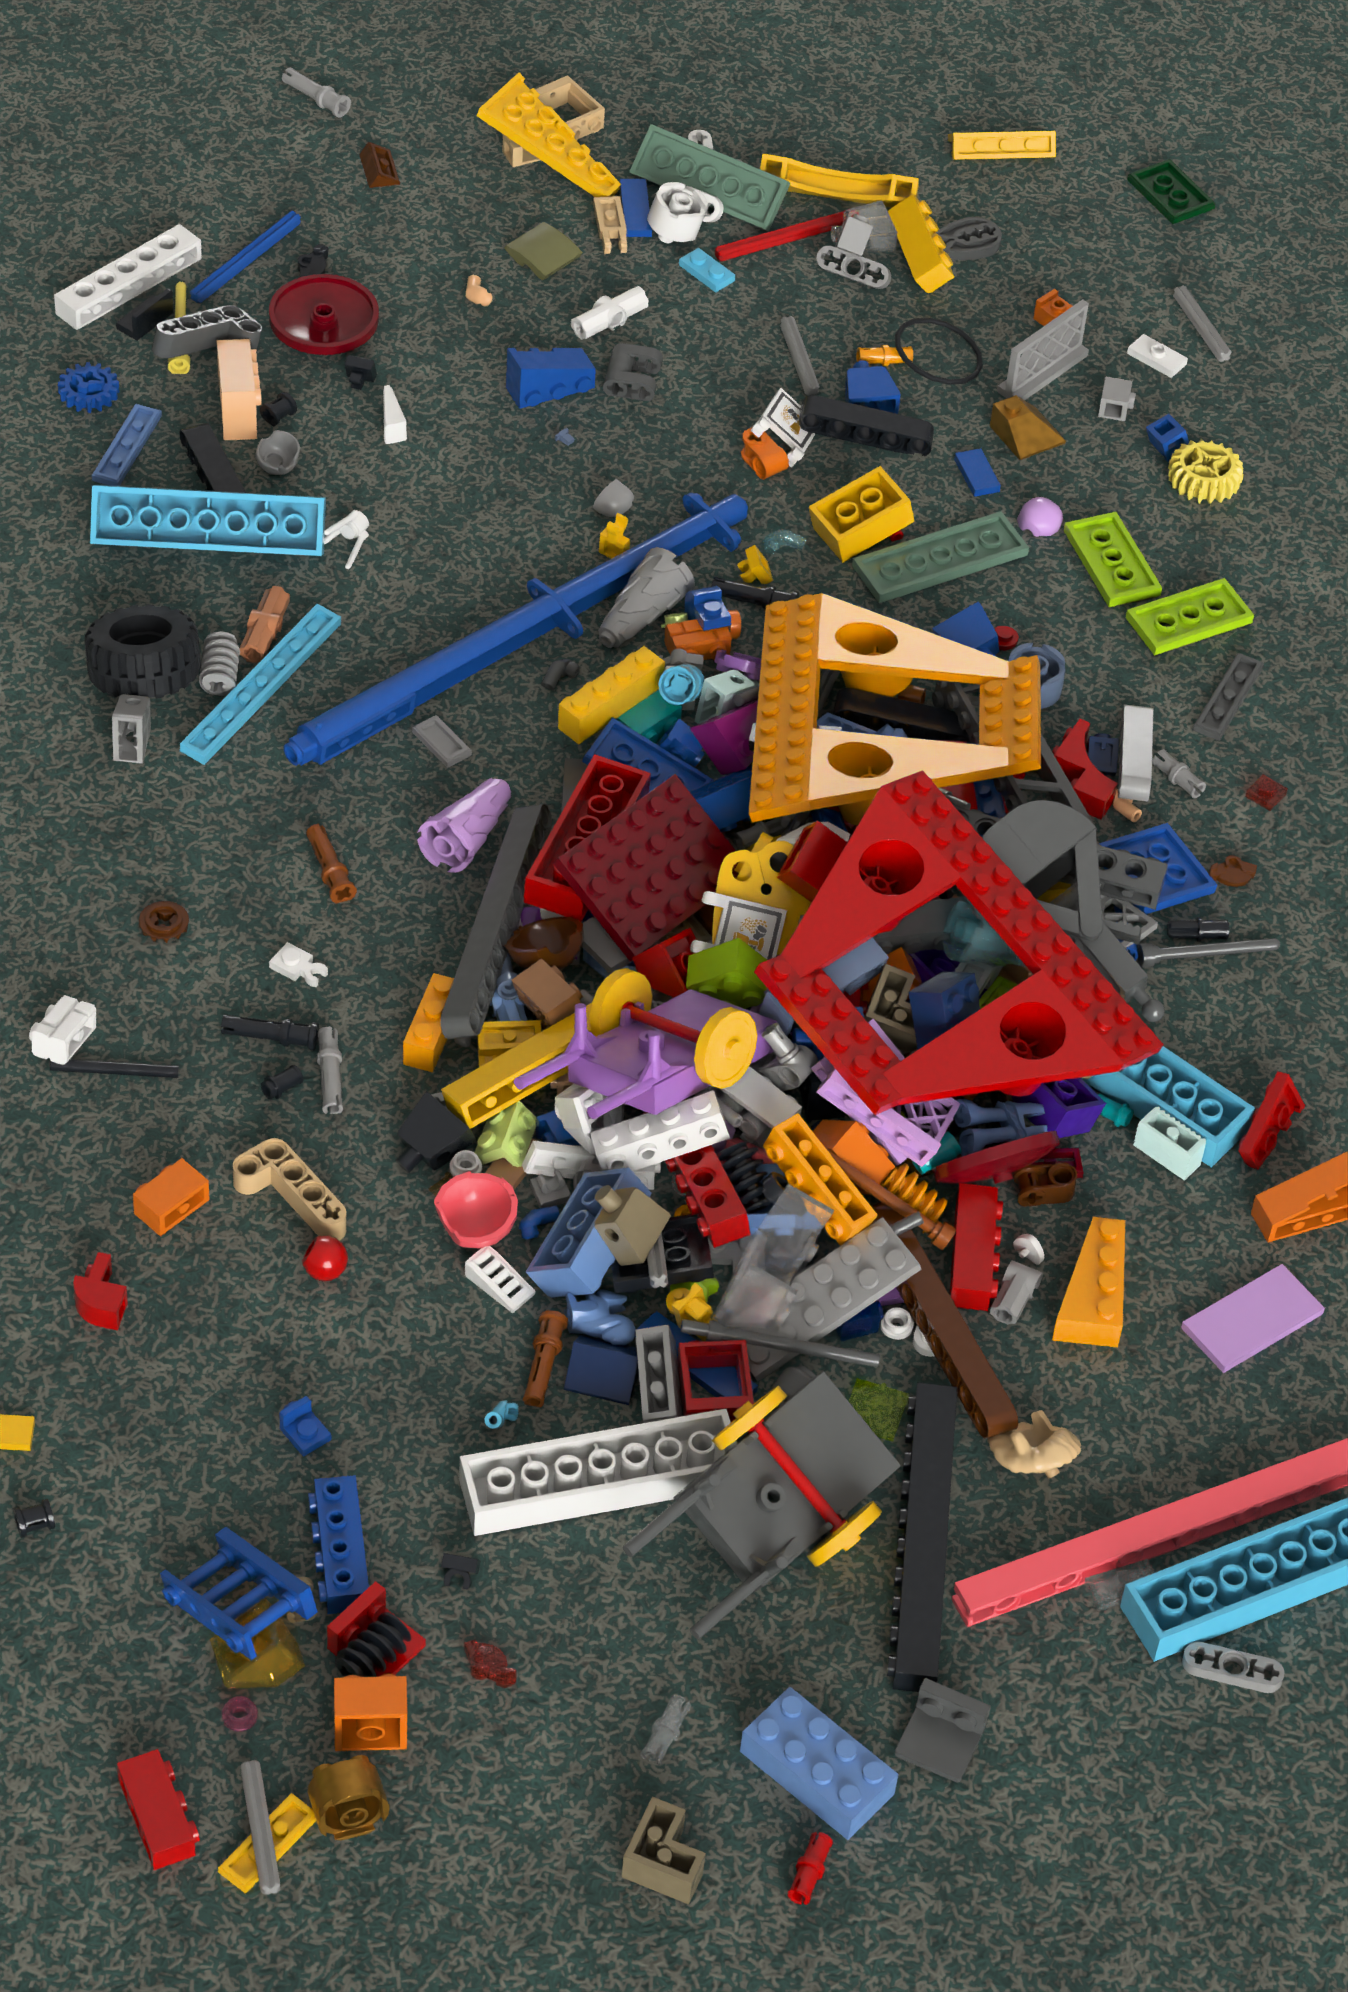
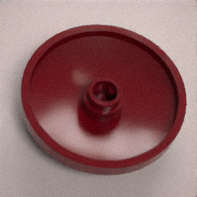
M313 274L294 279L276 291L269 305V322L273 333L287 346L309 354L335 355L360 347L374 335L379 323V307L374 295L361 283L339 275Z
M1057 1131L1044 1132L951 1160L932 1169L935 1181L942 1183H969L993 1179L994 1184L1011 1180L1013 1179V1172L1036 1162L1060 1145Z

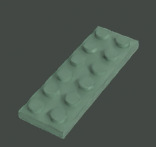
M650 124L629 171L632 175L646 179L659 186L668 182H679L716 196L723 204V213L765 231L770 230L791 184L785 179L653 124Z
M1002 511L855 557L853 558L852 567L878 603H882L1028 556L1029 546Z

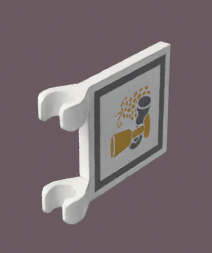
M780 388L760 419L752 427L751 432L759 438L769 428L792 448L787 454L789 466L792 468L804 456V452L815 436V433L807 432L800 427L799 416L801 406Z
M710 891L703 893L702 902L704 904L721 907L723 910L715 943L711 944L693 940L690 947L691 952L697 953L740 938L767 960L776 957L787 910Z

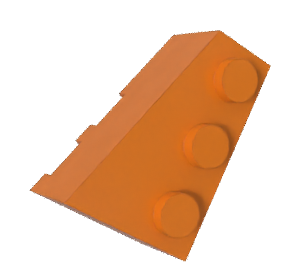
M1348 1151L1255 1195L1251 1215L1268 1243L1348 1220Z

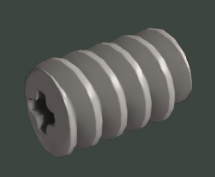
M219 631L209 634L204 640L199 683L201 688L209 694L227 696L236 687L240 648L237 645L235 635Z

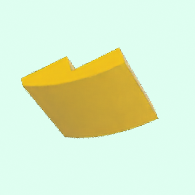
M541 1020L484 1022L480 1034L477 1035L478 1066L481 1067L540 1033Z

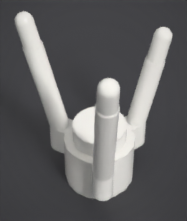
M353 510L348 516L324 531V535H327L324 537V544L340 533L346 539L357 538L345 565L346 569L351 568L363 541L369 536L366 531L369 521L362 512Z

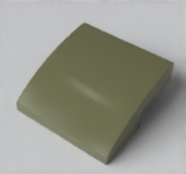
M545 222L540 223L504 248L517 264L522 267L527 264L542 281L578 259L583 253L562 232Z

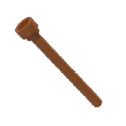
M827 1149L854 1184L903 1217L918 1211ZM919 1212L924 1223L918 1227L928 1233L927 1237L931 1239V1244L943 1250L955 1234L956 1228L946 1221L943 1223L937 1221L935 1223Z

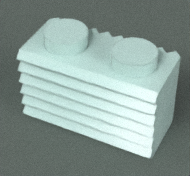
M1155 1107L1138 1123L1133 1144L1178 1177L1186 1180L1201 1165L1206 1138L1196 1135V1132L1186 1128L1185 1124L1175 1121V1117L1165 1114V1110Z

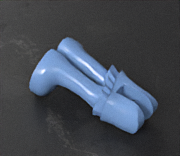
M968 1099L957 1100L960 1106L954 1115V1119L958 1127L964 1128L990 1122H999L1001 1126L999 1128H978L963 1131L959 1137L962 1157L981 1151L989 1144L1010 1142L1048 1132L1047 1125L1025 1127L1024 1118L1045 1114L1043 1104L1015 1103L1011 1101L1002 1103L997 1101L994 1108H984Z

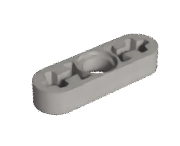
M824 246L817 253L818 265L828 272L876 289H884L891 282L890 270L881 263L833 246ZM831 252H833L832 256L842 261L841 270H838L840 265L830 262L827 265V262L824 260L825 255L830 256ZM853 260H857L861 264L860 271L855 275H851L847 271L848 264ZM867 265H870L868 270L878 273L881 270L884 279H879L875 283V279L866 274Z
M1204 1642L1190 1643L1185 1648L1182 1658L1184 1669L1193 1676L1264 1693L1277 1691L1282 1685L1285 1674L1283 1666L1274 1659ZM1196 1654L1203 1655L1202 1664L1195 1663L1194 1657ZM1215 1657L1219 1658L1216 1669L1212 1668ZM1226 1662H1235L1241 1666L1242 1672L1230 1674L1224 1669L1223 1665ZM1250 1666H1254L1252 1677L1247 1676ZM1265 1670L1271 1672V1681L1264 1679L1263 1673Z

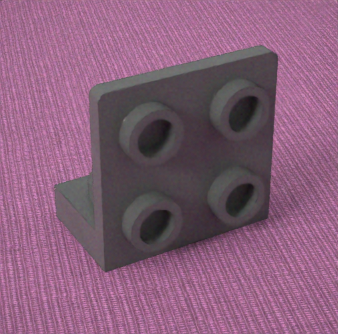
M925 1678L919 1690L916 1708L895 1749V1756L959 1783L986 1729L991 1705Z

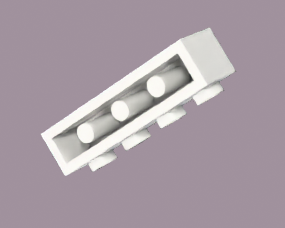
M714 1090L681 1101L657 1115L646 1113L590 1132L602 1171L628 1167L632 1171H636L730 1139Z

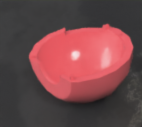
M469 1171L456 1175L441 1187L434 1199L436 1211L449 1236L457 1245L464 1248L481 1249L497 1244L510 1233L517 1219L518 1199L513 1187L503 1177L499 1178L488 1173H471Z

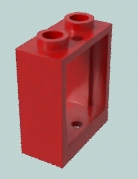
M693 1340L679 1343L677 1361L683 1416L727 1409L730 1422L736 1419L733 1413L747 1401H750L752 1405L754 1404L746 1340L706 1342ZM736 1366L740 1396L692 1398L689 1368Z

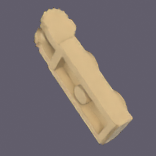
M620 196L594 197L593 208L599 238L602 239L604 254L611 253L610 239L617 238L620 252L627 253V229Z

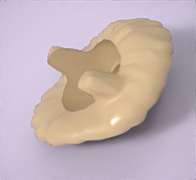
M1042 1410L1031 1414L1033 1424L1020 1422L1016 1430L988 1438L987 1442L989 1443L990 1450L1003 1467L1009 1469L1012 1473H1045L1048 1479L1056 1476L1060 1472L1058 1468L1062 1467L1063 1464H1070L1081 1452L1080 1440L1068 1429L1052 1426Z

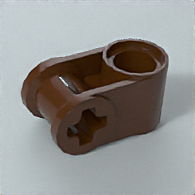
M1059 1162L1055 1164L1028 1165L1015 1171L1013 1178L1019 1187L1018 1203L1021 1206H1039L1041 1204L1069 1202L1075 1195L1076 1169L1071 1164Z

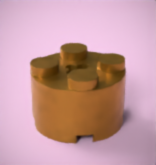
M357 1755L350 1760L340 1761L332 1765L321 1764L313 1770V1778L308 1785V1796L319 1830L324 1836H326L327 1832L333 1834L335 1840L342 1841L369 1834L375 1830L373 1825L380 1818L384 1822L388 1817L390 1808L377 1768L369 1762L367 1756Z

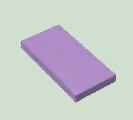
M1281 1264L1182 1322L1181 1328L1211 1361L1225 1373L1323 1315L1325 1308Z

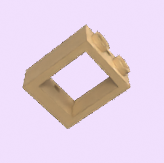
M568 75L535 89L540 94L538 99L545 106H551L554 109L568 103L581 114V116L565 122L575 133L574 138L576 141L604 128L605 108Z

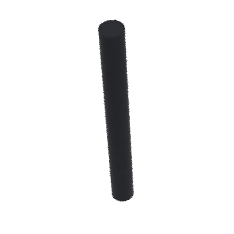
M69 1059L65 1065H61L50 1060V1071L166 1078L179 1077V1065Z

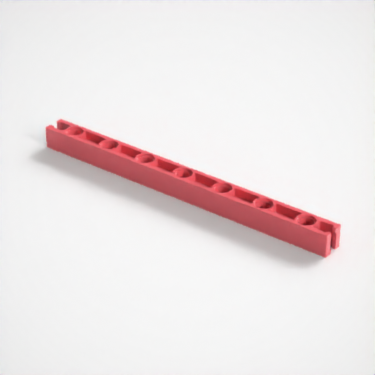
M1348 1438L957 1581L954 1584L956 1595H953L951 1600L964 1623L969 1627L1348 1486Z

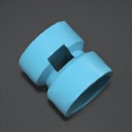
M681 664L670 667L660 676L658 683L659 692L663 699L670 704L680 705L694 701L701 695L704 676L700 669L694 665Z

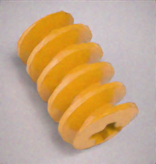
M906 1163L895 1167L880 1185L886 1187L888 1191L936 1223L945 1210L947 1200L941 1198L935 1201L938 1194L935 1189L925 1193L928 1183L924 1180L916 1184L919 1176L916 1172L906 1176L909 1168Z

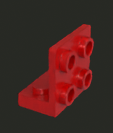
M375 1581L327 1626L328 1650L337 1656V1652L342 1648H347V1644L352 1639H357V1635L362 1630H367L370 1623L377 1621L379 1615L383 1612L391 1613L386 1609V1589ZM400 1620L411 1634L409 1642L403 1640L407 1651L404 1654L394 1651L397 1660L393 1663L384 1660L387 1669L383 1672L373 1668L376 1677L384 1674L396 1675L426 1646V1639Z

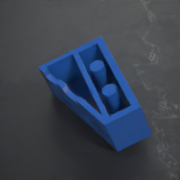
M507 348L506 389L519 409L527 406L533 407L545 401L558 400L570 394L583 393L595 388L596 368L582 348H552L551 351H539L538 348H530L529 351H517L515 348Z

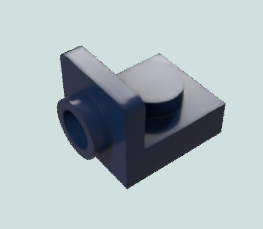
M1104 733L1089 736L1086 750L1090 761L1102 774L1115 776L1117 773L1119 739L1112 738L1111 735Z

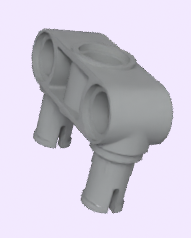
M774 1023L761 1034L774 1052L750 1064V1067L760 1075L769 1078L773 1085L783 1092L799 1087L812 1073L811 1067L818 1062V1058L808 1047L797 1045L796 1043L793 1044L780 1028V1025Z

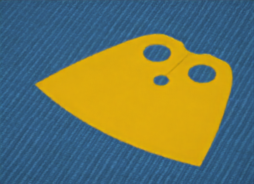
M787 841L768 843L761 851L755 853L748 850L729 853L721 864L716 893L787 910L777 955L782 953L798 926L800 916L806 913L811 904L810 901L777 878L779 872L774 871L770 866V858L774 853L782 852L789 856L794 846ZM744 861L750 865L752 874L748 880L738 881L733 877L732 868L737 862ZM763 884L771 886L772 891L770 894L765 895L761 892ZM714 906L712 944L715 943L723 908Z

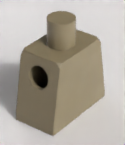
M609 1185L603 1186L594 1197L603 1207L594 1222L595 1229L621 1266L644 1263L671 1215L638 1188L631 1187L614 1191Z

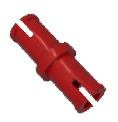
M813 1832L804 1856L800 1857L795 1867L797 1874L787 1894L794 1903L801 1905L803 1900L804 1905L809 1904L817 1880L823 1877L825 1872L823 1864L833 1844V1840L827 1834Z

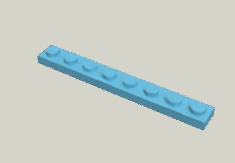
M316 604L180 743V752L205 765L341 625V616Z

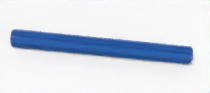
M294 211L287 213L190 291L191 300L196 303H202L301 223L300 215Z

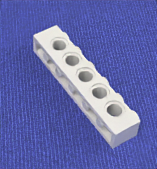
M176 225L54 294L55 314L76 330L84 327L201 260V239L182 225Z

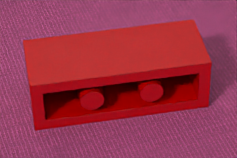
M156 1749L118 1762V1781L153 1870L196 1856L195 1843L200 1841L198 1830L193 1820L188 1822L184 1812L187 1811V1804L182 1791L175 1792L172 1784L175 1781V1775L170 1761L163 1762L159 1750Z

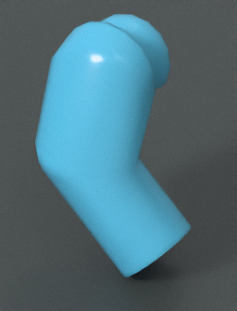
M507 1400L500 1401L485 1416L486 1426L491 1429H499L504 1425L505 1420L515 1421L518 1417L519 1406L516 1403H507Z

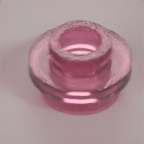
M244 1696L231 1698L222 1709V1721L227 1728L233 1731H246L252 1728L258 1719L256 1705ZM237 1712H243L246 1714V1716L243 1718H236L234 1717V1714Z

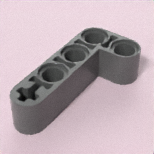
M225 305L159 322L156 326L152 352L158 357L169 359L216 347V340L250 339L251 349H256L257 352L262 326L239 307Z

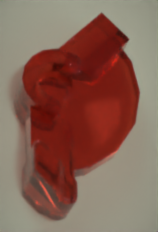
M476 1639L464 1642V1650L470 1663V1673L473 1678L477 1680H484L486 1678L493 1680L497 1686L502 1688L510 1687L516 1683L517 1670L508 1668L506 1656L501 1649L492 1644L478 1643Z

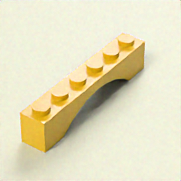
M762 154L760 169L791 183L787 190L789 192L890 208L910 195L914 194L917 197L919 178L895 174L877 175L843 172L813 166L787 157Z

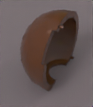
M552 917L524 926L520 925L518 926L519 929L513 931L514 935L504 946L512 960L524 970L542 958L550 967L555 965L562 971L571 965L580 953L584 940L583 923L579 919L572 917Z

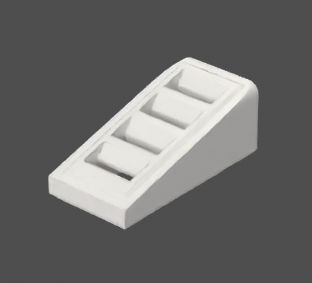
M390 385L384 386L385 444L406 441V419Z
M491 1246L481 1248L465 1263V1276L511 1313H514L535 1295L536 1291ZM497 1271L498 1274L491 1279L489 1276ZM506 1280L509 1281V1282H508L505 1286H503L502 1288L499 1287L504 1281H506ZM516 1287L519 1288L520 1291L510 1298L508 1296Z

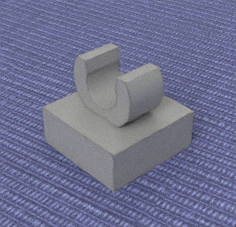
M559 1170L555 1171L554 1177L541 1174L530 1179V1187L539 1208L567 1203L571 1194Z

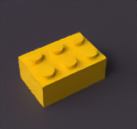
M881 466L809 506L813 529L842 563L914 522L910 499Z

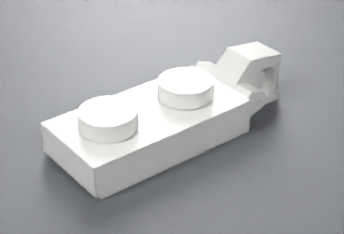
M532 1141L522 1163L523 1170L527 1174H543L554 1177L555 1171L559 1170L563 1178L571 1179L579 1171H602L596 1154H590L583 1146Z

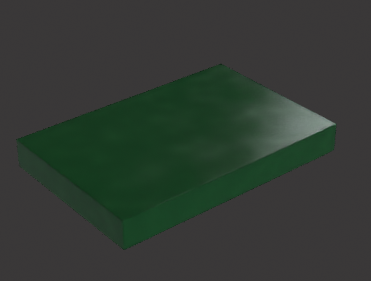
M1171 159L1128 174L1127 180L1172 224L1215 209L1216 203Z

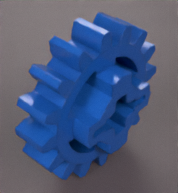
M86 362L85 367L75 364V370L67 368L66 375H60L58 393L60 394L61 402L66 401L68 408L75 405L77 412L81 411L82 408H86L88 413H91L92 408L102 411V405L110 407L112 406L111 400L118 399L119 381H117V374L111 373L110 367L101 369L100 363L96 366H91L90 362Z

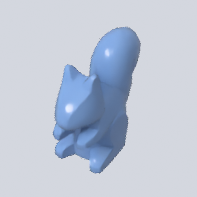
M601 1289L597 1291L596 1295L586 1294V1300L578 1302L573 1294H566L567 1307L564 1310V1314L569 1321L567 1326L569 1333L586 1334L602 1338L612 1345L624 1346L633 1341L636 1336L633 1321L623 1315L615 1314L625 1311L626 1308L622 1305L627 1300L625 1295Z

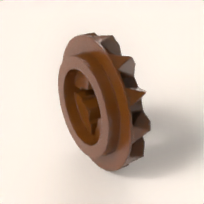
M171 901L154 902L145 907L140 913L139 927L142 929L144 936H151L153 942L158 939H164L167 943L170 938L179 940L181 933L187 932L189 923L188 913L177 903ZM158 918L160 920L162 919L165 922L169 920L170 926H166L164 924L159 925Z

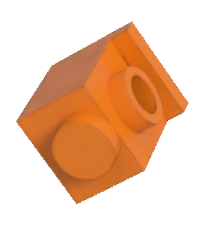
M1056 289L1036 300L1033 319L1043 326L1072 307L1071 304L1058 296L1059 291Z

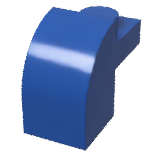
M718 586L691 590L686 593L685 613L688 615V620L697 619L703 631L731 626V615L722 602V590Z

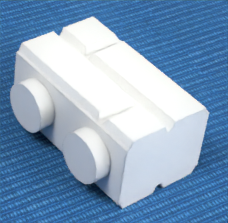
M66 995L56 1005L51 1004L46 1010L44 1019L40 1023L35 1022L31 1027L29 1039L32 1041L33 1054L46 1060L50 1058L52 1062L65 1065L95 1030V1006L84 1001L78 1002L77 999Z

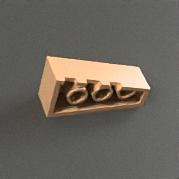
M250 339L216 340L223 440L257 439L256 406L261 405V388L256 349H251Z

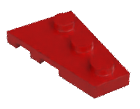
M1277 1071L1273 1082L1267 1085L1265 1098L1260 1108H1257L1253 1114L1252 1124L1247 1134L1240 1140L1238 1152L1245 1164L1251 1168L1258 1170L1275 1148L1279 1131H1287L1292 1125V1121L1289 1119L1294 1111L1301 1113L1305 1107L1289 1074Z

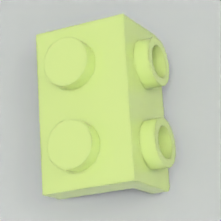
M518 1101L488 1118L482 1134L478 1138V1145L475 1150L482 1165L505 1158L513 1166L521 1167L536 1129V1116Z

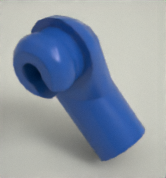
M557 1205L529 1211L519 1222L522 1238L525 1240L536 1238L539 1236L538 1225L555 1222L559 1216Z

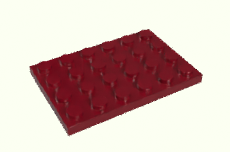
M674 774L561 855L553 864L631 962L632 957L648 949L706 905L702 902L703 893L705 891L716 893L721 864L729 853L736 850L677 775ZM739 862L732 868V874L735 879L739 873L734 870Z

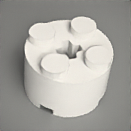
M668 182L660 186L650 208L647 221L650 227L659 234L658 238L662 242H687L696 239L708 206L705 197L698 190L693 189V192L685 189L686 184L679 182Z

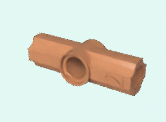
M272 586V588L266 589L258 608L252 609L249 615L247 633L240 646V656L248 662L258 663L266 656L272 641H277L278 639L275 636L277 632H281L283 616L290 602V594L286 593L282 587Z

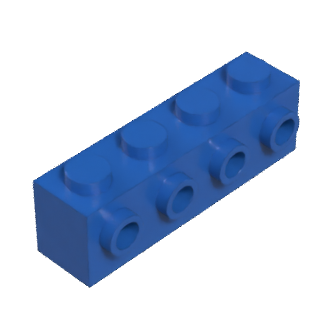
M356 1475L314 1479V1493H308L310 1514L317 1515V1522H311L313 1543H320V1551L314 1553L316 1573L323 1572L324 1581H318L319 1602H326L327 1614L342 1613L369 1588Z

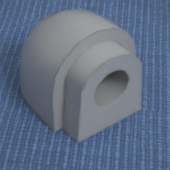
M615 479L596 498L593 509L604 516L616 517L617 513L624 514L632 507L634 495L629 488Z

